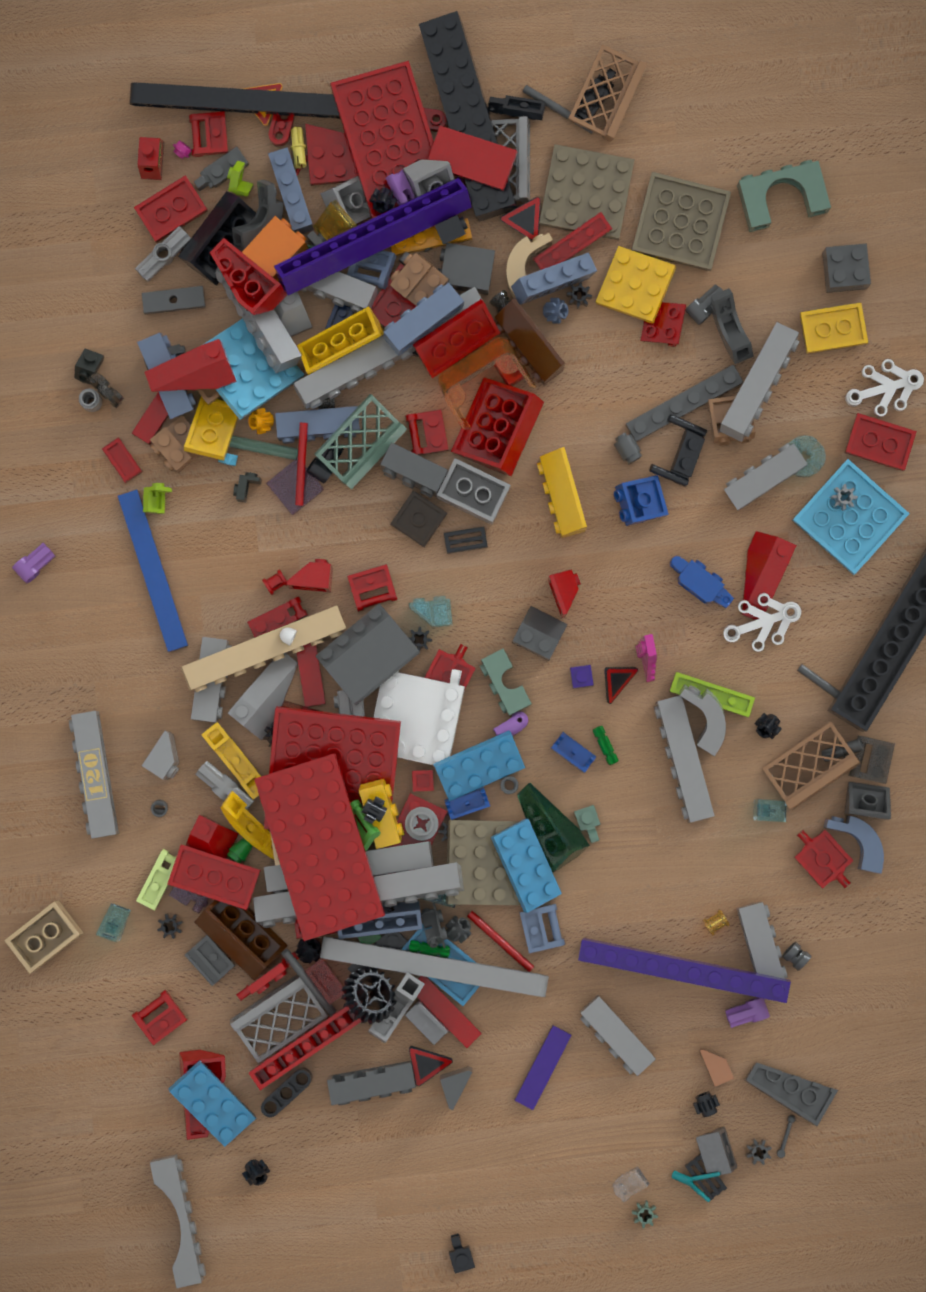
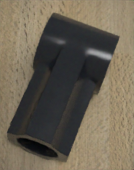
M334 448L326 449L322 456L326 460H333ZM338 448V458L343 452V448ZM317 457L312 460L306 470L307 473L323 484L332 474Z

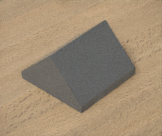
M848 782L844 814L890 820V788Z
M470 1066L440 1075L441 1085L448 1107L451 1110L454 1109L472 1074Z

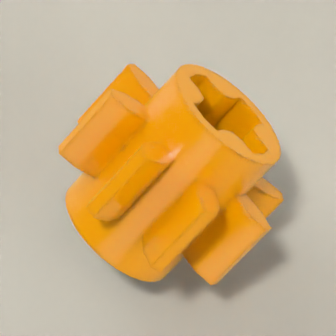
M258 408L256 411L251 412L248 424L252 430H257V434H265L266 431H271L274 418L270 412H266L265 408Z

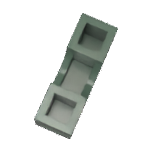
M504 648L481 659L482 665H480V669L484 676L488 675L492 681L489 686L494 695H499L501 701L498 704L503 714L507 712L510 716L532 704L523 686L516 689H508L503 685L502 675L513 668Z

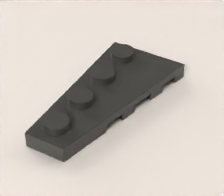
M757 1062L754 1063L744 1080L814 1126H818L838 1092L834 1088L823 1086Z

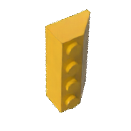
M368 306L298 344L297 347L302 355L301 358L306 373L310 375L383 336V330L379 320Z
M565 447L540 456L537 468L539 475H544L545 482L542 483L545 495L549 494L551 502H548L550 514H555L556 522H553L556 534L560 533L561 538L585 532L587 525Z

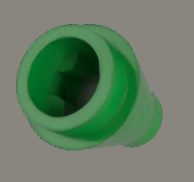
M242 838L228 849L227 856L234 862L244 863L253 846Z

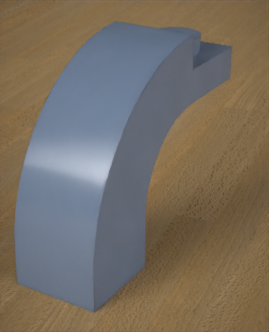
M831 816V820L825 819L823 828L846 832L857 840L860 847L858 869L882 874L884 863L883 846L877 833L870 825L853 816H847L846 823H843V818Z

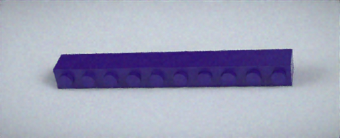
M459 178L454 179L274 266L279 282L287 295L293 294L472 207L468 190Z
M587 938L582 939L578 961L787 1003L791 984L789 979Z

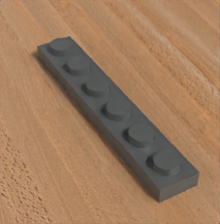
M733 364L626 423V427L637 442L670 424L667 421L670 414L681 418L708 403V399L717 398L743 384V380Z

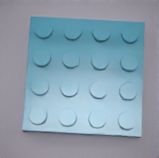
M243 318L206 342L209 343L220 339L223 343L237 382L215 390L240 420L304 376V373L297 365L275 373L273 368L268 365L263 351L258 348L254 336L247 330Z
M847 459L792 521L850 573L855 575L910 513ZM846 484L847 489L855 488L853 496H858V498L851 501L854 504L852 508L846 505V509L842 511L841 506L834 507L835 499L830 497L837 494L834 491L836 487L842 490V486ZM847 494L842 495L841 501L846 500Z

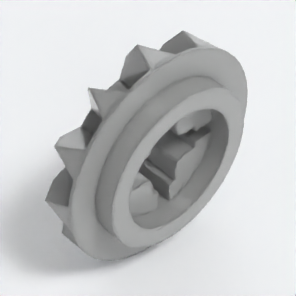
M418 807L411 810L405 820L407 833L412 838L421 841L433 837L437 832L439 824L436 814L426 807ZM417 815L422 820L430 819L425 824L427 832L421 827L414 829L418 824Z

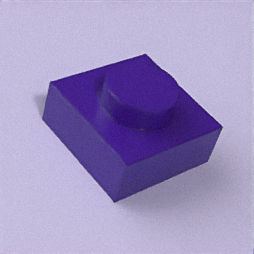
M591 665L570 668L573 689L594 685Z

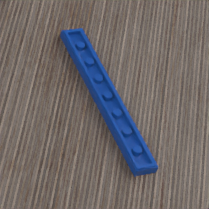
M134 490L119 495L118 499L167 650L172 652L187 647L188 643L146 513L143 512V504L139 492Z

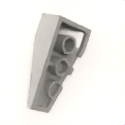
M284 653V658L272 661L228 712L230 716L261 740L267 734L264 731L266 726L271 728L276 706L281 707L283 705L284 698L298 666V663L286 653Z

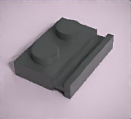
M208 935L185 954L186 958L211 986L215 985L236 966Z

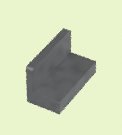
M420 1000L405 1014L433 1045L449 1032L443 1023Z
M725 1127L717 1128L712 1133L700 1135L696 1138L707 1174L720 1172V1175L732 1173L737 1168Z

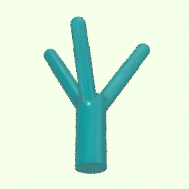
M675 1170L672 1173L673 1179L690 1186L707 1202H710V1198L693 1181L720 1176V1172L693 1177Z

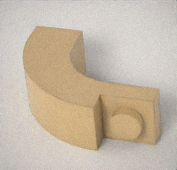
M549 233L546 235L539 234L532 239V243L526 236L511 251L506 268V282L513 299H516L511 286L519 278L526 276L525 266L528 260L552 245L553 239Z

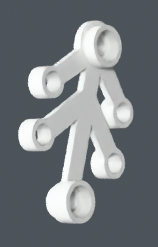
M891 359L884 360L881 364V369L886 373L891 372L901 378L896 381L876 372L873 366L866 365L862 369V376L864 378H871L882 385L863 391L852 389L846 394L845 401L849 406L855 407L862 402V399L885 393L880 404L874 408V414L877 417H883L887 413V406L896 389L904 387L900 398L893 404L896 411H903L907 407V400L912 390H917L923 385L924 377L918 370L905 371L895 366ZM890 363L891 369H886L884 364ZM865 369H870L872 374L867 375ZM911 376H915L917 378L916 383L911 382ZM857 394L858 400H853L851 395ZM898 401L904 404L903 408L897 406ZM877 408H883L884 413L879 414L877 412Z
M761 593L758 596V603L761 606L768 605L779 612L769 614L750 605L747 600H741L738 603L739 611L749 613L760 619L740 626H726L723 631L724 638L728 642H735L740 638L741 634L762 627L757 639H754L752 642V648L760 652L765 647L764 642L774 622L782 620L778 631L774 632L771 636L772 642L780 645L784 642V635L789 624L800 618L801 608L795 602L782 604L771 599L767 593ZM762 596L768 598L766 603L760 602ZM742 603L748 604L746 610L740 608ZM789 608L794 609L793 615L787 614ZM730 629L736 631L734 636L728 635ZM775 635H781L782 639L777 642L774 640ZM758 641L762 643V647L759 649L754 647V644Z

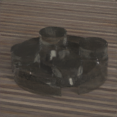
M98 372L92 373L87 378L90 384L105 399L109 400L114 408H118L122 404L123 396L112 387L109 388L110 383Z

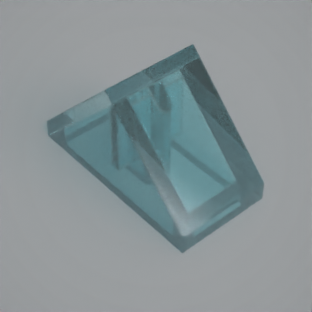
M754 799L753 820L786 822L787 805L785 801Z
M111 903L96 935L114 942L120 941L131 910Z

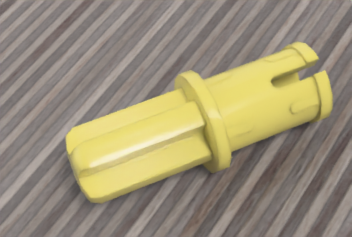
M293 127L291 129L292 146L290 147L291 151H293V165L295 168H301L302 164V167L305 168L307 166L305 157L307 146L304 144L302 127Z

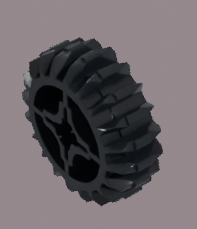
M366 967L351 973L349 978L344 981L345 986L341 990L345 993L341 999L346 1000L343 1007H349L348 1014H355L354 1020L361 1018V1024L367 1021L369 1025L375 1022L380 1023L383 1019H387L395 1009L393 1006L397 1000L393 998L396 994L392 991L395 985L389 984L391 977L384 978L385 972L378 974L377 968L371 970L370 967ZM366 981L372 983V985L368 986L366 984H361L360 982ZM367 1007H377L379 1010H370Z

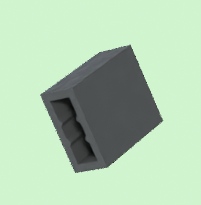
M446 243V248L441 249L440 261H443L442 269L438 268V270L450 279L448 283L455 290L468 291L475 287L479 294L488 295L495 250Z

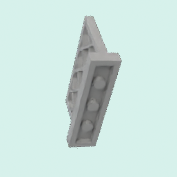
M527 116L519 117V119L492 120L493 126L498 130L496 137L503 134L508 139L503 146L507 147L512 143L518 151L516 163L514 162L513 164L516 167V172L509 178V181L516 187L515 200L527 202L530 200V121ZM508 125H516V132L511 137L503 132Z
M295 975L230 1019V1025L238 1033L256 1061L260 1063L322 1021L328 1014L301 978ZM304 988L308 994L307 1002L296 1001V993ZM282 1002L291 1003L289 1014L277 1012L278 1005ZM294 1004L306 1006L304 1017L292 1015ZM308 1006L318 1008L321 1015L315 1019L306 1017ZM264 1014L274 1015L272 1026L260 1024L261 1016ZM276 1016L288 1018L286 1028L274 1026ZM291 1018L303 1020L302 1028L299 1030L289 1029ZM247 1026L256 1027L255 1037L245 1036L242 1029ZM259 1028L271 1029L269 1040L257 1038ZM273 1030L285 1032L284 1040L281 1042L272 1041ZM256 1042L268 1044L267 1051L260 1056L255 1051Z

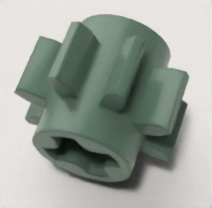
M645 1200L643 1205L637 1202V1210H632V1214L637 1215L634 1223L640 1221L642 1228L648 1223L653 1226V1218H658V1215L652 1212L656 1209V1206L652 1205L649 1207L647 1200ZM644 1210H647L650 1215H646L645 1219H643L640 1213H644Z

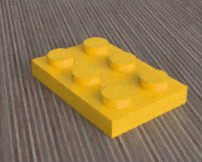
M862 303L800 312L806 354L868 344Z
M201 396L184 445V451L225 460L238 420L236 414L225 401L217 399L208 405Z

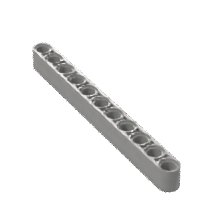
M323 936L320 958L402 973L408 972L409 974L539 997H546L549 976L325 936Z

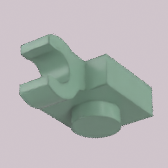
M594 805L574 811L580 831L587 830L591 843L599 841L595 827L601 824Z

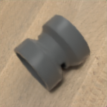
M796 941L782 955L786 961L793 963V967L797 971L801 970L812 957L807 951H803Z

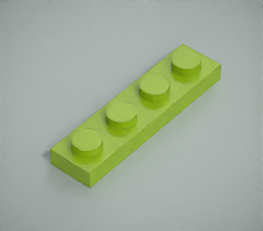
M675 672L669 692L680 695V690L684 684L688 687L690 685L696 687L701 691V695L708 689L717 697L723 710L749 718L755 697Z

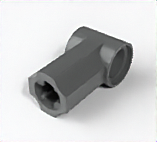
M715 284L700 299H695L685 311L698 325L702 324L712 314L710 307L712 305L711 296L723 290Z

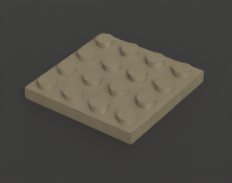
M554 144L539 225L574 231L602 212L612 227V230L602 237L619 240L635 159Z
M652 172L632 251L711 272L731 191Z
M448 820L447 864L457 862L461 866L464 891H460L459 895L446 896V904L521 905L491 840L493 835L518 823L517 821Z

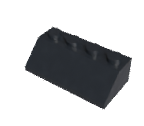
M226 191L178 257L201 276L217 286L219 281L216 278L215 272L218 266L210 252L223 238L234 246L232 228L249 223L255 217L256 212L239 196Z

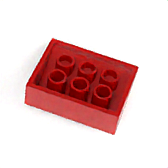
M484 377L451 452L496 472L512 476L544 401L534 393Z

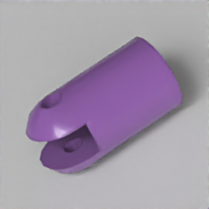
M403 170L386 177L387 183L391 191H393L399 206L415 199V194Z
M515 712L509 720L494 728L493 731L498 736L510 730L512 736H514L527 726L528 717L524 712Z

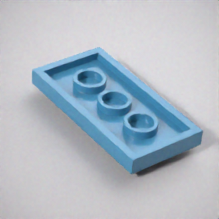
M510 730L433 764L449 801L525 768Z
M523 819L491 837L525 913L562 894L529 819Z
M422 924V929L417 930L401 950L409 951L411 940L427 943L425 930L432 927L424 929ZM449 939L444 940L445 946L450 947L448 958L475 962ZM428 977L462 1006L466 1004L480 987Z
M201 1060L168 1088L169 1092L224 1147L256 1119L255 1115Z

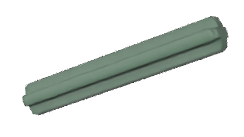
M232 436L229 447L296 460L298 457L297 448Z

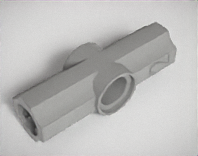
M181 227L176 228L162 243H158L154 247L153 251L135 270L149 282L164 266L169 265L173 261V258L187 245L191 238ZM161 251H168L167 257H158Z
M208 761L195 774L224 801L229 793L233 791L247 804L246 810L254 803V800L242 791L235 781L226 774H222Z

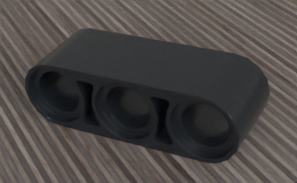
M299 1068L275 1089L261 1104L263 1115L266 1117L276 1116L304 1091L312 1081L311 1071L307 1068ZM305 1073L308 1077V1082L304 1084L298 1082L297 1075ZM282 1088H290L292 1096L289 1098L284 1097L281 1094ZM269 1101L274 1102L277 1107L276 1111H268L266 1103Z

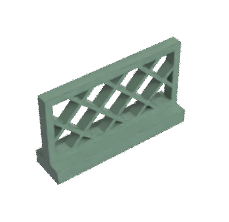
M369 394L314 455L346 487L352 490L387 452L391 442L395 443L407 428L372 394ZM372 401L376 405V414L366 415V406ZM376 417V429H366V418ZM380 417H388L392 423L387 428H380ZM355 418H362V429L352 430V421ZM366 432H376V440L373 443H366ZM341 433H348V444L338 445V437ZM352 433H362V444H352ZM352 447H362V455L359 458L352 459ZM334 448V459L326 460L322 454L326 449ZM338 448H348V459H338ZM348 462V470L341 475L338 472V463Z

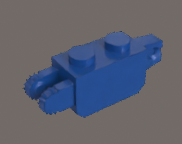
M679 556L671 559L670 567L680 574L677 578L678 584L701 602L707 604L713 601L727 608L734 598L724 588L723 579L714 572L712 575L705 570L706 566L698 560L695 562L691 560L688 563Z

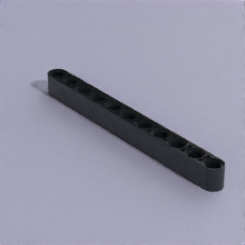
M138 82L131 83L129 104L132 106L252 114L259 111L272 115L278 112V115L290 116L293 113L294 116L340 119L333 94Z

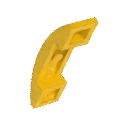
M216 722L201 734L202 737L237 778L249 796L255 799L259 793L254 779L261 777L260 773L223 727Z
M231 791L220 807L224 816L246 841L274 860L270 832L264 829V826L245 809L247 804L235 792Z

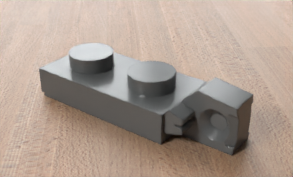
M235 147L200 172L201 177L194 181L199 191L207 186L210 189L214 186L216 188L228 180V171L230 167H234L237 160L245 163L244 168L249 165L238 147Z

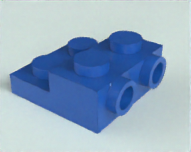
M658 475L624 482L615 486L614 499L620 503L619 517L622 522H625L626 526L669 515Z

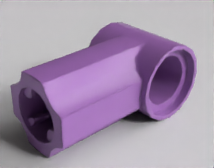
M42 543L31 554L17 561L12 569L27 584L39 575L40 570L56 556L45 543Z
M759 997L750 999L745 1004L725 1010L731 1028L770 1017L764 998Z

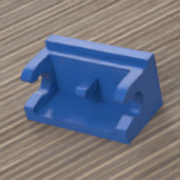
M562 732L551 747L553 751L583 773L587 771L596 758L594 754L564 732Z
M484 787L451 801L448 799L444 800L451 820L490 807Z

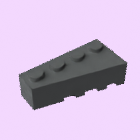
M411 1061L330 1075L327 1079L331 1106L337 1104L346 1105L355 1100H359V1102L371 1100V1097L379 1096V1098L392 1096L391 1093L400 1091V1094L410 1093L412 1088H416Z

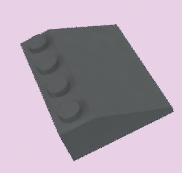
M379 603L315 657L351 701L357 705L421 652Z

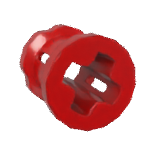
M280 569L277 570L275 575L262 580L271 595L284 585L287 586V580Z

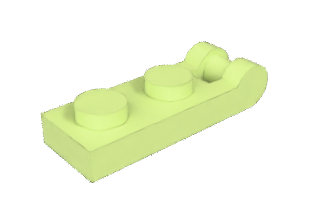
M165 849L161 851L136 900L137 902L154 911L156 910L168 887L167 883L177 855L174 857ZM164 861L171 864L169 869L162 867Z

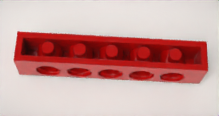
M343 1007L250 1070L249 1075L259 1090H262L361 1022V1018L354 1020L355 1014H348L349 1007Z

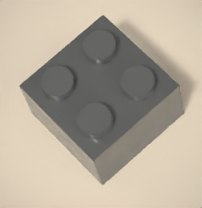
M867 243L833 246L824 249L822 257L826 293L868 289L871 285Z

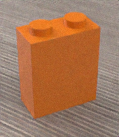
M274 216L242 253L275 280L279 281L274 266L306 251L308 246L305 242L307 239L299 231L295 233L291 230L292 226L284 218L280 220Z

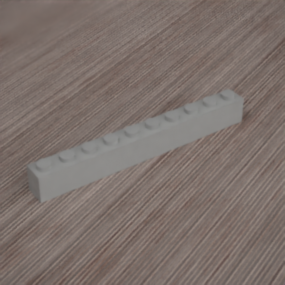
M475 287L459 295L464 300V306L448 320L482 299ZM383 336L296 381L294 389L305 408L311 407L314 409L320 406L323 400L327 398L333 399L340 395V391L345 388L352 389L356 387L362 379L366 378V380L373 378L377 375V371L390 369L395 365L394 362L400 359L402 361L407 360L413 355L415 349L412 346L398 357Z
M457 862L374 877L381 903L385 907L396 906L397 902L405 901V903H415L419 898L433 900L437 899L438 895L446 894V896L459 895L460 891H464L462 870ZM289 891L253 897L256 923L263 925L264 928L276 926L275 923L283 922V924L296 922L297 917Z

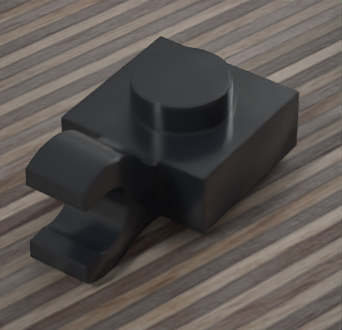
M459 1233L451 1235L454 1250L449 1251V1256L455 1274L475 1268L469 1245L462 1246Z

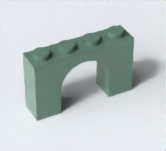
M806 160L801 162L799 166L786 165L780 168L781 170L779 171L766 170L759 176L746 175L739 180L737 188L749 232L770 227L772 222L766 203V192L776 184L787 183L793 185L801 192L808 218L829 212L831 205L819 161L812 162V160Z

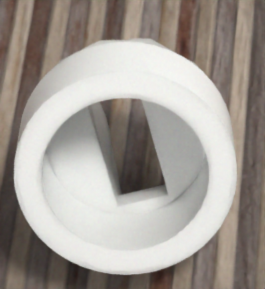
M288 627L282 629L280 632L282 642L290 646L297 630Z

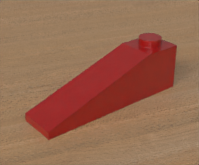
M225 238L210 252L238 303L253 316L273 310L287 296L282 285Z
M758 531L755 532L747 550L743 600H747L750 605L760 610L767 611L769 606H761L758 603V596L761 593H767L771 599L773 598L797 545L777 536ZM762 596L760 598V602L766 603L768 601V598L766 596ZM743 603L742 610H746L748 604ZM742 613V615L750 619H760L749 613Z
M204 1050L179 1052L181 1077L201 1060L224 1083L226 1078L224 1055ZM184 1107L186 1139L208 1137L209 1131Z

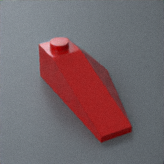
M220 339L196 347L144 372L152 392L219 389L237 382Z

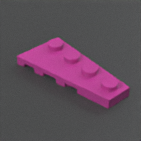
M653 634L643 636L638 641L637 646H635L637 657L642 658L647 682L655 681V663L657 660Z

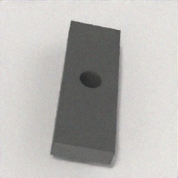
M203 286L142 293L144 314L206 307ZM177 298L176 303H171V300Z

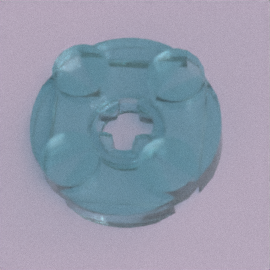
M803 435L790 441V446L795 444L801 454L803 451H806V454L810 455V459L806 460L808 466L794 475L810 477L818 473L825 463L826 454L825 449L817 439Z

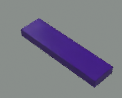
M552 1025L515 1098L516 1102L534 1110L572 1036L571 1034Z

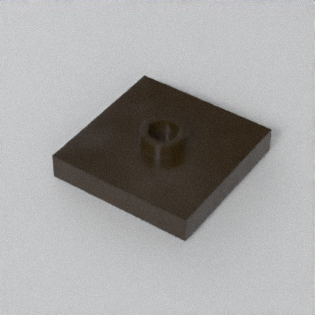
M413 490L390 525L425 548L446 517L447 512Z

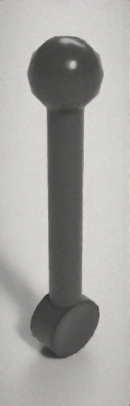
M790 1115L787 1118L788 1125L782 1141L781 1148L777 1150V1156L779 1158L785 1157L784 1149L788 1140L792 1123L796 1121V1118L793 1115Z

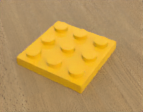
M618 246L596 299V304L653 324L676 266Z

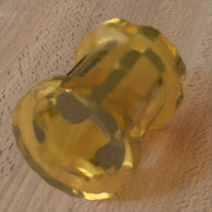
M720 909L714 916L707 920H702L712 936L715 935L717 930L730 925Z

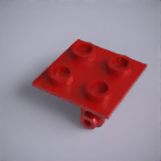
M662 302L654 323L644 321L640 341L667 343L671 347L679 345L686 304Z

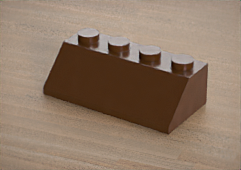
M515 298L512 299L494 317V322L500 334L504 333L508 338L506 342L513 351L516 349L521 355L519 359L525 367L529 366L533 371L531 375L536 382L539 383L541 381L545 385L563 372L565 362Z
M214 900L194 921L253 980L288 946L271 928H264L263 925L256 923L255 913L250 908L245 910Z

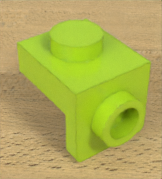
M237 160L234 167H230L227 179H230L228 191L238 196H249L253 183L242 180L245 163Z
M152 483L151 487H144L143 512L165 514V493L172 492V488L165 487L164 483Z

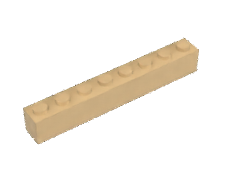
M336 605L180 668L189 690L195 689V692L206 689V684L214 681L216 685L227 681L226 676L234 674L237 677L247 673L245 668L253 666L254 669L266 665L265 661L272 658L274 662L284 658V653L292 651L294 654L304 650L303 645L308 643L315 646L322 643V638L330 635L331 639L342 634L341 630L346 629V626ZM287 627L297 630L290 646L283 643L280 638L281 630Z

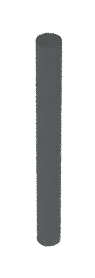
M528 85L524 87L523 93L535 100L545 101L546 107L566 119L569 118L571 111ZM576 114L574 115V117H576V118H578V119H580V120H584V119H582L581 117L577 116ZM578 125L579 127L583 128L584 130L588 131L589 133H591V134L593 133V131L588 130V129H586V128H584V127Z
M803 664L800 665L797 670L834 698L836 697L839 690Z
M285 949L281 953L328 1014L333 1015L336 1012L334 1006L292 953Z

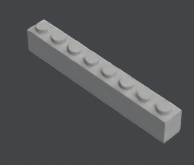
M429 841L366 851L373 876L434 866L431 842ZM281 865L264 867L267 892H273V894L286 892L288 888Z

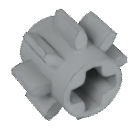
M846 484L842 486V490L836 487L834 491L837 494L830 497L835 499L834 507L839 505L842 511L846 509V505L852 508L854 504L851 501L858 498V496H853L855 488L847 489ZM847 494L846 500L841 501L842 495Z

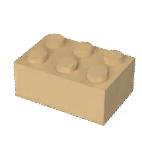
M58 900L51 903L4 941L29 974H31L84 933Z

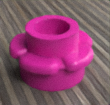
M179 140L176 144H173L175 147L173 152L182 159L184 157L189 158L192 150L184 142Z

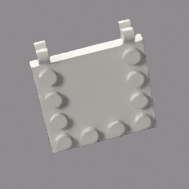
M452 669L450 683L397 671L380 685L373 718L401 721L398 758L433 765L451 756L465 686L459 685L462 674L461 670Z

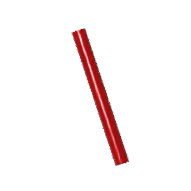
M300 422L295 497V505L303 506L308 430V423Z
M474 911L468 914L467 917L523 968L528 972L534 968L533 964Z

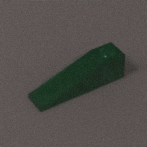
M528 783L517 794L525 818L531 822L552 873L577 858L590 846L579 828L531 783Z

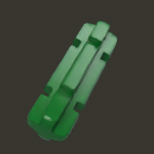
M603 726L594 728L593 733L595 738H598L597 742L603 755L607 757L605 759L608 765L617 763L619 759L616 753H613L614 749L608 736H605L606 732Z
M411 940L409 951L416 953L419 951L421 954L440 955V957L448 958L450 947L446 946L444 948L443 945L442 947L438 945L435 948H431L426 942L419 943V941Z

